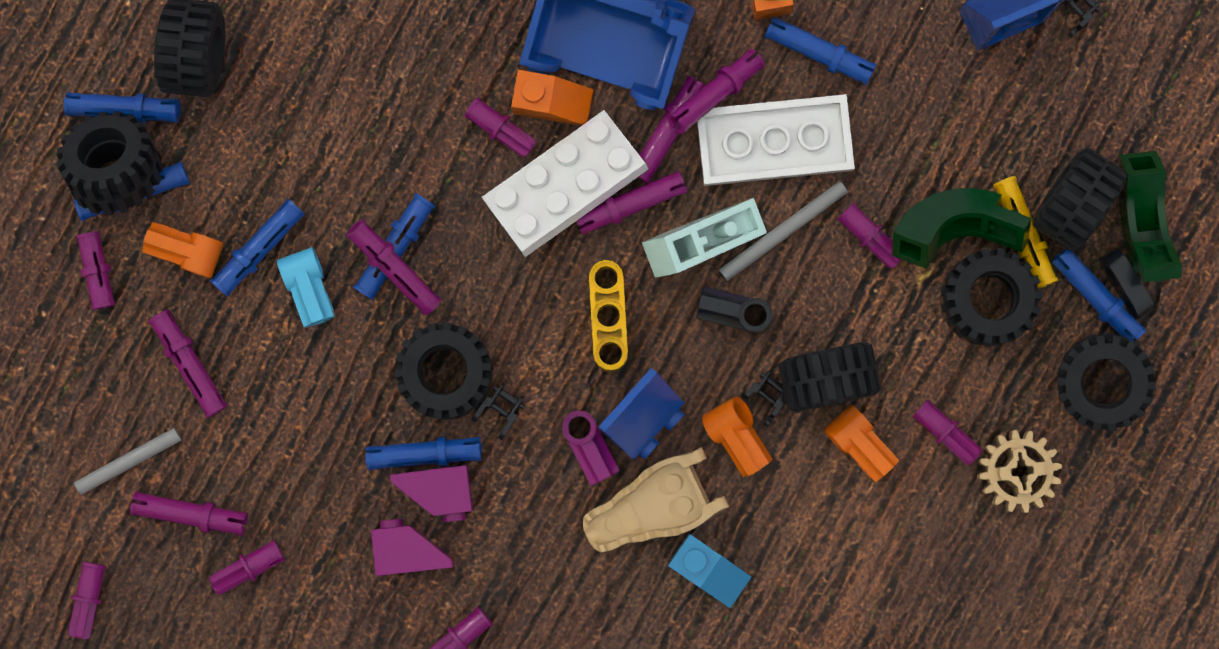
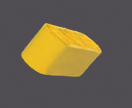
M603 260L592 267L589 275L593 355L595 363L600 369L605 372H615L624 367L628 356L624 279L622 269L618 264L613 261ZM604 269L612 270L617 275L616 284L608 289L601 288L595 281L598 272ZM604 307H613L619 312V320L614 326L607 327L598 321V313ZM608 344L618 346L622 352L620 361L613 365L606 364L600 359L601 349Z

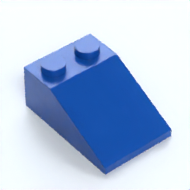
M967 0L959 12L977 51L1046 22L1064 0Z
M651 368L602 422L599 430L633 461L638 455L645 460L659 444L654 437L660 430L666 427L670 431L685 415L680 410L685 402Z

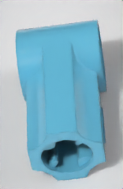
M311 247L278 259L277 265L287 290L292 293L303 327L316 326L335 318L331 301L322 281L324 279L323 270L314 248Z

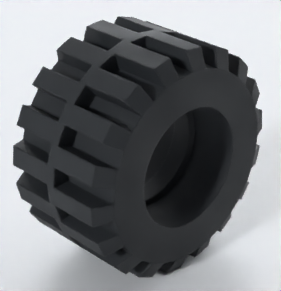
M197 0L167 1L159 18L154 49L155 77L161 92L206 98L213 94L220 79L225 50V21L218 3Z
M114 111L112 115H108L107 112L98 113V117L92 118L88 116L83 119L84 123L81 125L75 124L71 127L72 133L64 135L61 140L63 147L57 149L56 155L59 159L57 167L74 199L77 200L82 208H88L91 213L97 215L101 211L104 212L105 216L114 215V212L118 210L122 214L129 212V207L133 205L136 207L144 203L142 199L145 196L151 197L155 192L153 186L160 184L161 176L159 173L163 172V165L155 145L141 121L138 122L136 117L130 114L124 117L122 112ZM118 159L112 165L101 168L107 162Z
M1088 146L1080 150L1060 174L1042 201L1034 216L1033 226L1071 252L1080 248L1097 229L1118 198L1125 185L1127 172Z
M989 248L983 249L965 257L948 273L944 280L946 281L945 286L941 289V297H943L941 309L942 313L946 312L948 319L945 321L948 326H953L957 331L955 334L961 339L965 337L970 340L969 343L974 345L983 344L985 347L1002 345L1022 336L1026 330L1032 327L1034 318L1039 315L1041 307H1038V303L1042 300V291H1038L1037 288L1040 280L1038 275L1033 277L1030 272L1033 267L1028 262L1022 263L1019 260L1021 256L1014 252L1007 254L1005 249L999 248L989 251ZM984 276L996 277L1008 287L1011 294V307L1009 312L1001 319L989 320L983 318L974 310L970 300V290L977 279Z
M447 322L443 324H428V327L422 330L419 328L413 332L414 335L409 340L406 339L402 344L403 349L401 353L397 354V369H395V378L398 381L397 387L400 394L404 396L405 401L411 407L428 417L444 420L463 417L482 404L480 402L488 395L489 386L493 379L491 357L481 340L467 328ZM440 349H450L462 356L467 367L464 383L458 390L449 394H439L430 390L422 377V367L425 360L431 353Z
M1104 332L1098 335L1092 334L1081 341H1077L1064 355L1058 370L1057 385L1059 397L1065 406V410L1081 425L1090 426L1093 430L1100 431V429L1117 431L1119 427L1125 426L1126 428L1132 425V422L1137 418L1140 419L1146 413L1147 407L1151 406L1154 399L1153 393L1156 390L1155 372L1147 354L1138 344L1132 342L1127 337ZM1101 359H1111L1119 362L1129 375V387L1126 394L1120 400L1110 404L1095 402L1086 394L1083 387V376L1086 369L1092 363Z
M861 342L787 358L778 364L787 408L790 411L800 412L874 396L882 390L873 346L869 343Z

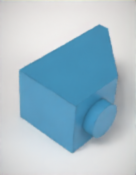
M691 534L687 535L668 563L670 568L729 608L732 607L751 579L750 575Z

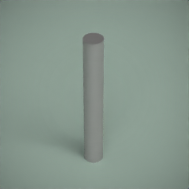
M174 427L75 481L74 484L80 495H83L182 441L178 430Z

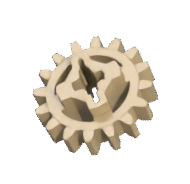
M1017 430L1010 431L1008 441L1002 435L996 436L997 447L992 445L984 447L985 451L990 455L989 458L978 459V463L986 467L985 472L977 475V479L987 480L988 485L982 489L983 494L992 492L995 494L992 501L993 505H999L1006 501L1005 506L1008 512H1013L1016 504H1019L1021 512L1027 513L1029 512V503L1031 502L1036 508H1042L1044 506L1041 499L1042 496L1048 498L1055 496L1049 488L1050 485L1061 484V480L1053 476V471L1062 468V464L1052 463L1051 458L1057 453L1056 449L1046 451L1044 446L1047 439L1043 437L1034 442L1032 431H1026L1022 439H1020ZM1024 447L1033 450L1042 462H1035L1028 457ZM1008 449L1006 461L1001 467L995 468L999 456ZM1017 461H1019L1021 467H1027V474L1021 476V482L1018 476H1012L1011 469L1017 467ZM1044 475L1039 488L1031 494L1033 482L1038 476ZM997 481H1004L1011 486L1015 497L1003 491Z

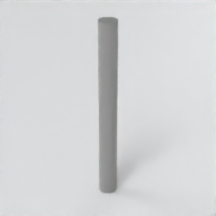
M838 181L721 267L718 271L722 277L728 282L848 193L847 189Z

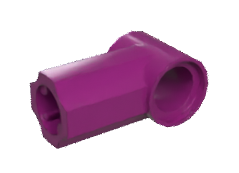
M581 410L569 413L563 421V434L590 486L619 472L620 470L594 418L589 413ZM574 417H584L590 423V431L583 438H575L568 431V424Z

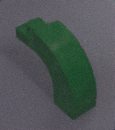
M1157 151L1119 155L1118 167L1126 171L1127 175L1125 185L1119 194V208L1129 262L1134 271L1139 272L1143 282H1161L1167 279L1181 278L1182 264L1171 241L1166 221V170Z
M974 188L942 191L921 200L903 216L893 232L892 256L927 269L941 246L948 241L966 236L984 238L1023 252L1028 243L1031 218L1017 211L1000 207L1002 194Z

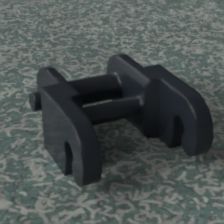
M1064 0L1061 3L1064 5L1069 4L1080 16V24L1068 34L1070 38L1094 17L1091 14L1094 10L1097 13L1102 10L1099 7L1103 2L1102 0L1098 2L1095 0H1084L1090 7L1086 13L1073 0Z
M771 369L767 374L762 372L759 376L762 378V381L759 384L754 382L742 398L746 403L751 394L754 393L759 394L772 404L774 410L763 424L766 427L770 425L785 404L781 401L784 396L783 385L770 376L772 374ZM765 382L780 392L776 400L761 390Z
M502 383L499 387L494 386L492 389L495 392L493 397L486 396L471 420L476 423L487 407L493 408L505 416L508 423L498 437L501 441H503L507 432L518 419V416L515 414L517 409H523L525 406L522 403L525 397L522 395L517 399L505 391V383ZM499 396L514 406L510 413L495 404Z

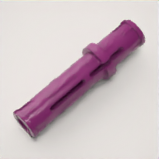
M748 49L745 54L729 67H721L713 80L675 111L668 114V121L673 129L680 124L681 126L676 131L684 134L687 129L726 97L740 92L743 83L765 67L764 60L760 54L752 59L756 51Z
M691 76L686 77V81L673 102L666 104L664 108L665 115L640 153V157L646 163L648 170L637 178H641L646 184L650 183L652 176L679 135L676 129L681 125L678 124L673 129L668 121V114L675 111L705 86L698 80L695 82V79Z
M678 170L673 174L615 198L609 197L605 202L599 204L578 219L577 222L584 236L615 222V225L623 223L622 219L683 193L686 194L688 191Z
M364 219L358 220L351 226L345 236L368 257L367 262L370 266H377L424 316L431 313L439 305L441 298L393 251L394 245L390 241L384 242Z
M169 309L164 310L152 317L148 323L161 340L165 348L163 353L167 359L171 358L178 368L187 386L200 404L206 418L212 417L228 407L192 349V340L190 337H185Z
M138 491L134 493L132 498L136 500V504L131 503L130 514L132 516L138 515L200 527V531L207 533L211 530H217L244 536L246 528L243 527V524L247 525L248 512L216 508L215 503L210 502L201 505L143 494Z

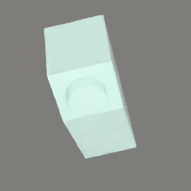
M754 198L664 232L642 242V245L656 278L679 273L764 235L767 231Z

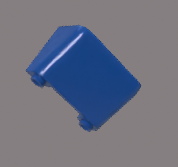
M537 0L519 64L528 67L529 72L549 75L550 72H557L560 68L630 89V95L636 99L635 104L648 110H656L657 107L664 109L691 27L695 8L679 0Z

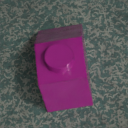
M467 465L390 475L392 484L433 516L443 515V522L466 520L465 512L474 511L469 466Z
M403 519L380 521V529L371 530L376 576L455 567L454 558L413 525L403 526Z

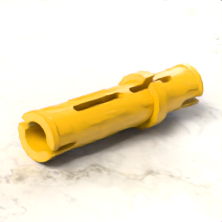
M1012 176L993 184L997 193L1002 194L1001 204L1003 208L1015 211L1012 200H1014L1018 212L1031 218L1029 239L1040 266L1037 265L1029 243H1027L1023 252L1018 251L1017 253L1021 256L1020 259H1024L1025 263L1028 262L1033 267L1030 272L1033 277L1038 275L1040 283L1037 284V288L1040 289L1057 282L1058 278L1055 276L1045 251L1048 249L1046 241H1041L1037 229L1033 226V219L1016 181L1017 178Z

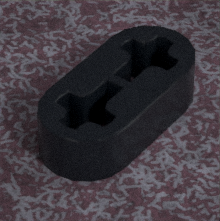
M1115 248L1100 257L1102 269L1119 297L1125 302V307L1135 319H1139L1153 311L1154 304L1122 251Z

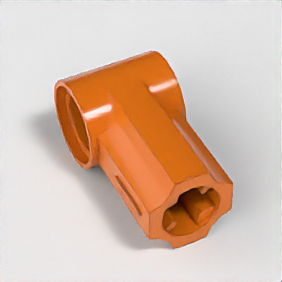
M152 222L146 232L142 252L180 265V268L211 279L224 243L195 232L188 234L178 229Z
M733 397L703 415V425L707 434L715 443L723 444L743 477L756 473L773 460L752 427L753 416L749 407L740 397Z
M850 404L823 431L845 455L848 453L866 475L876 483L899 462V459L873 432L874 428L866 417L854 405Z

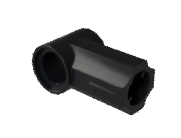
M704 287L696 319L744 330L750 334H761L772 323V309L761 298H749ZM758 306L766 312L767 318L762 325L752 326L745 321L744 315L750 307Z

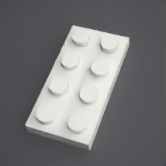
M847 94L717 107L697 121L704 186L854 171L855 169Z
M603 110L482 196V199L522 254L527 257L646 172L648 167L605 110Z

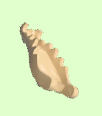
M699 448L685 454L669 457L648 467L631 484L615 494L610 501L589 511L583 518V529L592 547L599 552H607L627 543L643 542L658 537L677 536L702 525L717 513L729 508L725 496L715 498L712 502H709L693 465L700 464L704 459H707L703 449Z

